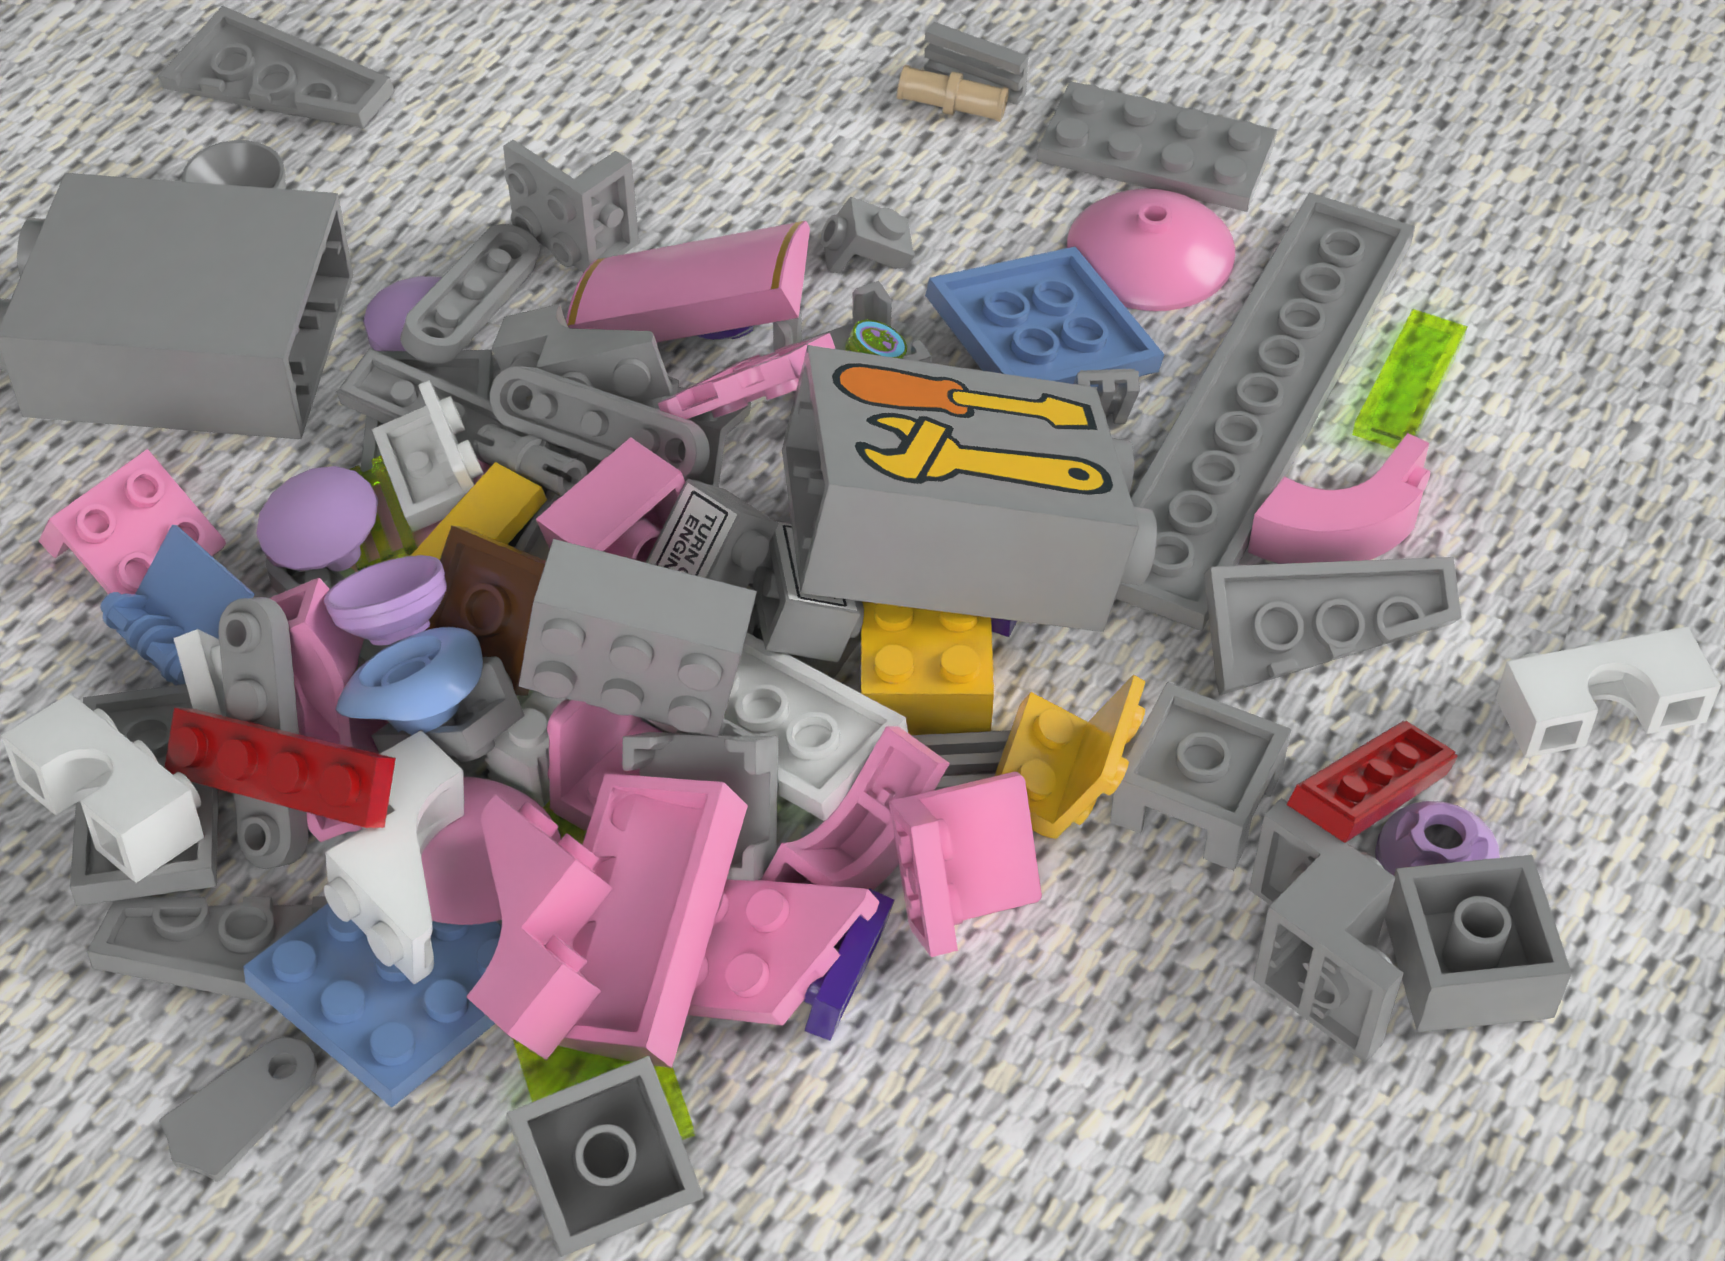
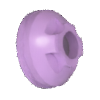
M407 556L384 561L364 568L339 581L327 592L324 603L337 627L355 636L369 639L372 645H390L425 631L430 626L429 619L440 605L446 592L445 572L440 560L432 556Z
M1442 801L1412 803L1399 809L1385 823L1378 836L1375 849L1376 859L1393 876L1396 868L1500 858L1498 843L1493 832L1484 821L1458 805ZM1431 825H1447L1461 835L1463 843L1452 849L1440 848L1428 841L1424 830Z

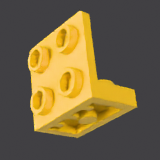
M1132 675L1088 722L1033 692H1030L1020 703L994 776L1018 772L1024 777L1032 831L1045 837L1057 839L1073 822L1081 825L1087 819L1097 798L1102 793L1110 796L1116 791L1125 776L1129 764L1128 759L1122 757L1125 744L1134 737L1145 715V708L1138 705L1145 686V680Z

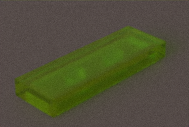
M1412 309L1355 420L1352 435L1392 449H1396L1407 433L1417 437L1465 340L1468 326Z

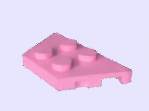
M827 333L775 350V352L764 356L758 354L746 358L659 402L658 406L661 411L684 419H690L708 411H711L713 417L717 418L748 406V402L766 396V399L769 400L797 390L807 345L835 349L831 335Z
M726 879L687 1015L783 1026L804 1001L809 986L815 980L823 977L839 958L840 954L833 947L859 915L869 921L877 911L879 901L869 889Z

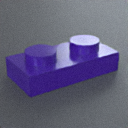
M870 888L869 891L879 901L877 911L869 921L859 915L834 946V948L839 950V958L823 977L815 980L809 986L803 1001L812 1005L804 1031L830 1041L884 932L895 901Z

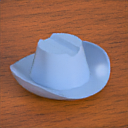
M456 627L429 629L402 639L379 651L357 669L341 692L336 711L350 718L387 720L398 733L405 731L413 735L420 730L424 733L434 730L447 722L457 712L460 706L459 702L478 683L483 668L480 643L472 632Z

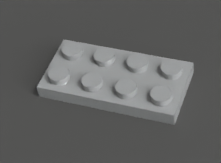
M1070 81L1038 146L1037 161L1150 189L1176 192L1192 199L1248 212L1274 147L1277 129L1256 125L1249 121H1239L1213 115L1197 109H1188L1162 103L1146 97H1137L1102 89L1095 85Z
M186 684L83 697V704L92 711L98 708L103 710L112 719L118 731L132 743L140 740L146 744L162 767H165L174 708H193ZM191 782L201 799V806L197 808V813L204 838L137 883L95 849L81 802H77L75 807L70 889L76 906L217 887L218 789Z

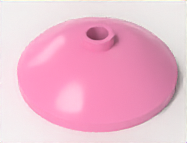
M1160 189L1127 190L1096 201L1082 211L1075 219L1067 238V248L1076 247L1125 307L1137 310H1175L1206 300L1227 282L1233 270L1235 260L1233 237L1225 223L1214 212L1190 197Z

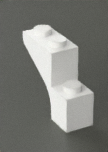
M422 730L380 753L381 755L396 758L385 828L361 827L362 831L325 852L328 884L324 886V894L329 906L342 921L348 922L352 920L366 934L372 951L384 965L390 967L395 964L413 984L427 977L434 968V954L430 937L433 930L432 916L421 855L429 842L443 828L464 816L463 770Z

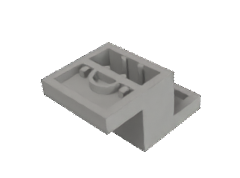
M1281 798L1264 814L1249 887L1251 892L1270 905L1253 981L1366 1063L1383 1044L1404 973L1392 964L1385 953L1376 948L1396 877L1386 871L1382 864L1372 855L1359 852L1349 844L1342 842L1286 805L1287 801Z

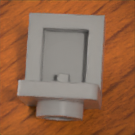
M851 196L837 215H832L828 218L821 233V245L824 247L827 270L834 273H840L854 254L895 269L906 268L914 257L909 224L906 217L901 216L892 209L880 208Z

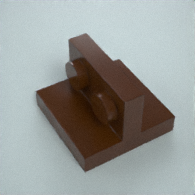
M451 525L440 558L445 572L444 577L447 588L440 605L429 619L430 626L426 630L440 627H456L472 632L480 643L482 657H498L502 661L506 672L512 680L516 696H528L530 689L519 687L533 602L546 561L469 528Z

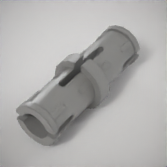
M490 423L484 425L477 433L493 440V446H489L476 439L473 442V450L478 460L492 465L496 462L535 484L555 492L560 497L575 485L565 480L567 475L578 480L583 479L587 475L586 466L582 461L552 451L550 445L538 437L532 435L520 437L497 424Z

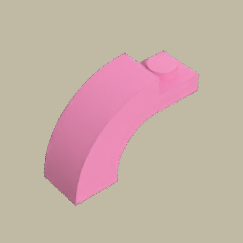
M1407 433L1372 478L1350 488L1337 490L1317 489L1302 485L1284 476L1254 514L1248 553L1279 564L1372 560L1385 554L1401 543L1415 528L1422 495L1430 478V471L1424 468L1429 443Z
M886 726L853 786L838 808L807 836L793 842L781 843L761 880L863 889L870 888L874 890L899 865L889 801L934 791L950 763L900 727Z

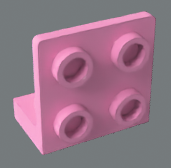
M148 449L49 518L38 540L54 558L70 548L108 594L113 592H119L120 594L136 593L172 525H177L212 557L226 545L225 539Z
M569 699L562 701L551 714L547 725V733L549 734V768L547 775L550 780V811L587 832L605 773L640 776V769L623 770V736L662 731L642 721L640 717L614 714L605 708L589 705L582 701Z
M1011 772L889 801L908 923L913 934L931 957L958 951L954 925L962 924L963 920L1040 901L1042 894L1026 783L1020 773Z

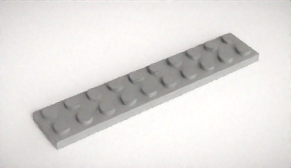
M1309 192L1131 497L1133 507L1151 509L1155 515L1157 525L1156 550L1152 568L1146 581L1142 585L1120 583L1115 599L1202 631L1209 619L1204 573L1214 566H1238L1250 542L1254 514L1284 476L1286 477L1412 243L1415 226Z

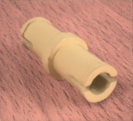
M908 65L903 66L897 89V99H907L942 107L943 113L954 115L956 110L995 119L998 122H1001L1009 95V88H1000L964 80L962 73L952 71L950 76L911 68Z

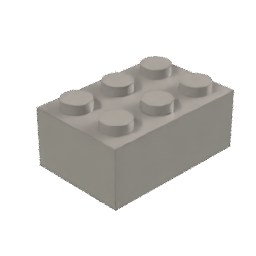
M553 539L533 602L519 687L538 691L551 698H566L586 702V704L605 708L618 715H632L674 726L684 732H699L719 737L757 591Z

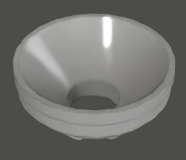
M248 140L220 142L201 150L188 161L182 174L183 182L285 189L286 187L284 164L279 154L269 146Z

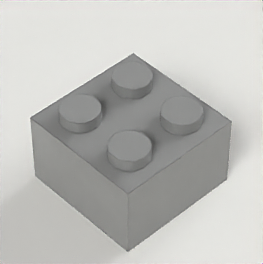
M1533 855L1396 868L1394 874L1396 878L1384 918L1399 970L1404 972L1402 981L1417 1032L1555 1018L1572 972Z
M650 1056L509 1111L506 1114V1119L559 1257L573 1253L704 1198Z

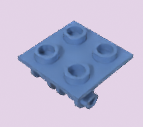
M172 525L136 593H110L103 599L100 609L103 612V621L108 627L116 629L126 640V643L132 649L137 650L144 660L149 661L160 671L162 677L168 682L180 685L186 684L174 638L199 629L219 639V621L225 608L237 599L253 598L255 594L177 525Z

